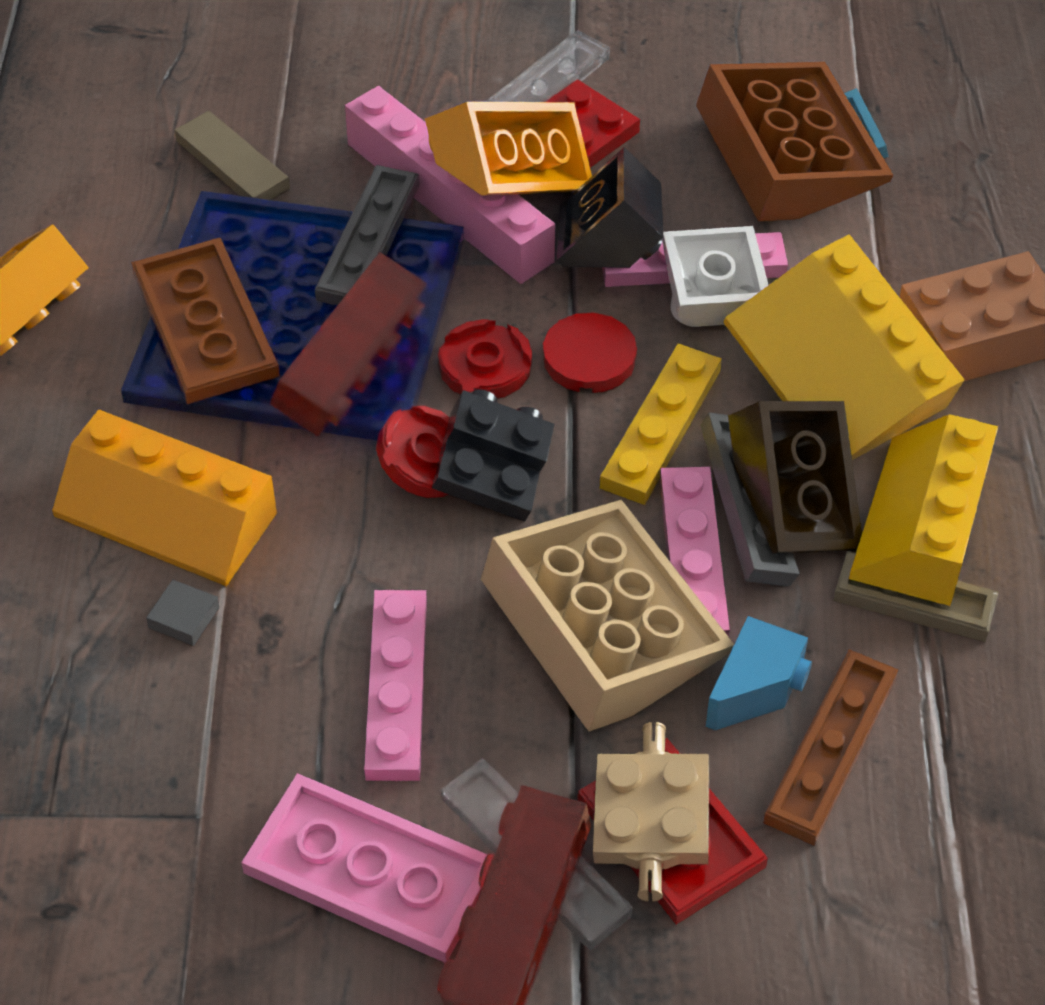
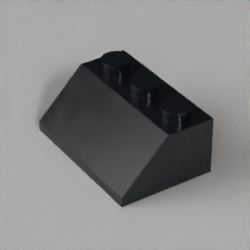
M625 147L560 205L557 262L563 267L630 268L640 258L646 260L660 248L664 238L661 182Z

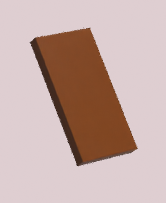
M220 237L131 262L133 274L187 404L280 376L276 358Z

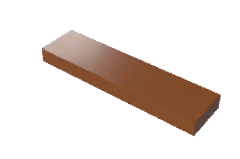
M848 650L765 812L764 824L815 846L896 681L898 669L853 650Z

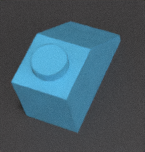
M748 616L709 697L705 727L718 730L785 708L792 690L802 691L810 673L812 661L804 659L808 637Z

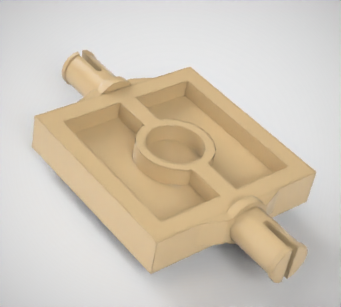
M652 722L644 724L642 728L643 752L635 754H597L593 857L594 863L625 864L639 869L638 898L649 901V881H651L652 901H658L662 898V869L678 864H708L709 754H671L665 752V725L656 722L655 741H653Z

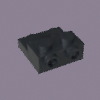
M463 390L450 413L432 489L525 522L532 511L539 474L547 462L555 424L543 420L542 414L535 408L520 407L513 409L497 403L496 396L489 391L475 390L470 393Z

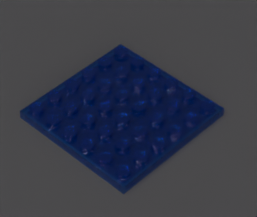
M201 191L178 249L221 238L279 365L280 376L187 404L150 316L121 388L123 403L377 440L378 433L392 413L400 409L401 411L410 410L412 406L417 405L463 246L464 226L404 218L368 296L359 311L316 301L315 288L353 211Z

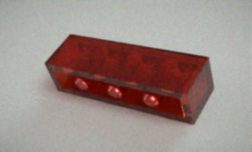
M379 252L279 380L269 404L318 437L329 422L338 426L353 404V401L348 398L354 389L361 393L366 389L378 368L373 366L374 362L379 356L384 360L390 357L402 336L397 334L398 330L402 325L410 329L422 313L425 305L419 299L427 283Z
M521 785L515 804L510 802L506 804L499 822L498 833L502 838L495 854H487L480 870L479 886L482 887L479 898L475 907L467 906L460 922L458 937L462 942L455 960L447 959L439 976L437 991L441 994L444 1005H527L591 829L586 803Z

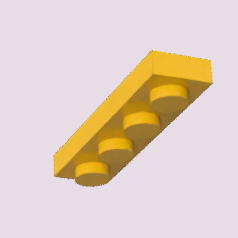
M679 343L677 344L600 476V489L642 505L646 504L660 479L661 468L667 467L720 373L722 358Z

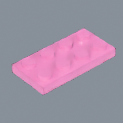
M298 773L241 862L243 873L444 963H447L497 870V858Z

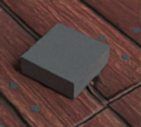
M172 579L146 617L148 628L194 646L220 607L218 597Z

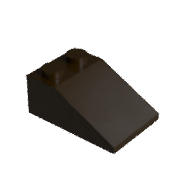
M758 401L728 415L734 465L772 553L857 551L862 536L844 401Z

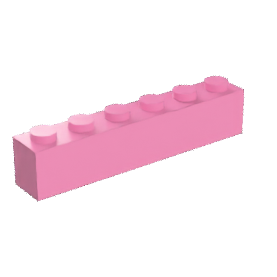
M377 86L345 105L348 145L374 166L380 165L419 174V187L414 198L520 284L524 283L554 263L555 223L518 194L481 196L435 163L434 155L429 145L426 122L384 89Z

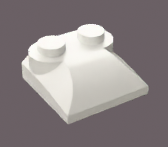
M753 226L663 232V248L672 290L670 309L673 316L680 323L692 327L725 325L723 321L727 315L768 286Z

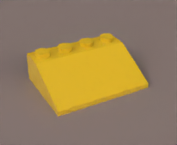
M850 234L811 253L727 315L723 321L782 401H844L852 460L946 409L965 380Z

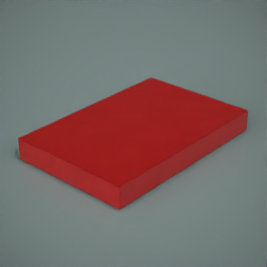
M665 738V752L680 754L668 738ZM596 780L578 790L577 799L593 821L595 815ZM710 788L708 864H678L662 869V898L658 900V903L676 925L767 866L768 857ZM631 867L639 878V869ZM649 881V891H650V893H651V881Z

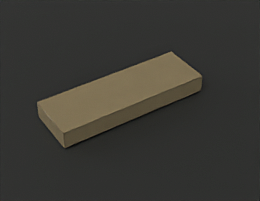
M211 111L203 113L174 130L176 141L254 209L290 189L289 177Z
M847 551L833 601L986 642L998 591L957 581L951 606L849 579L856 553Z

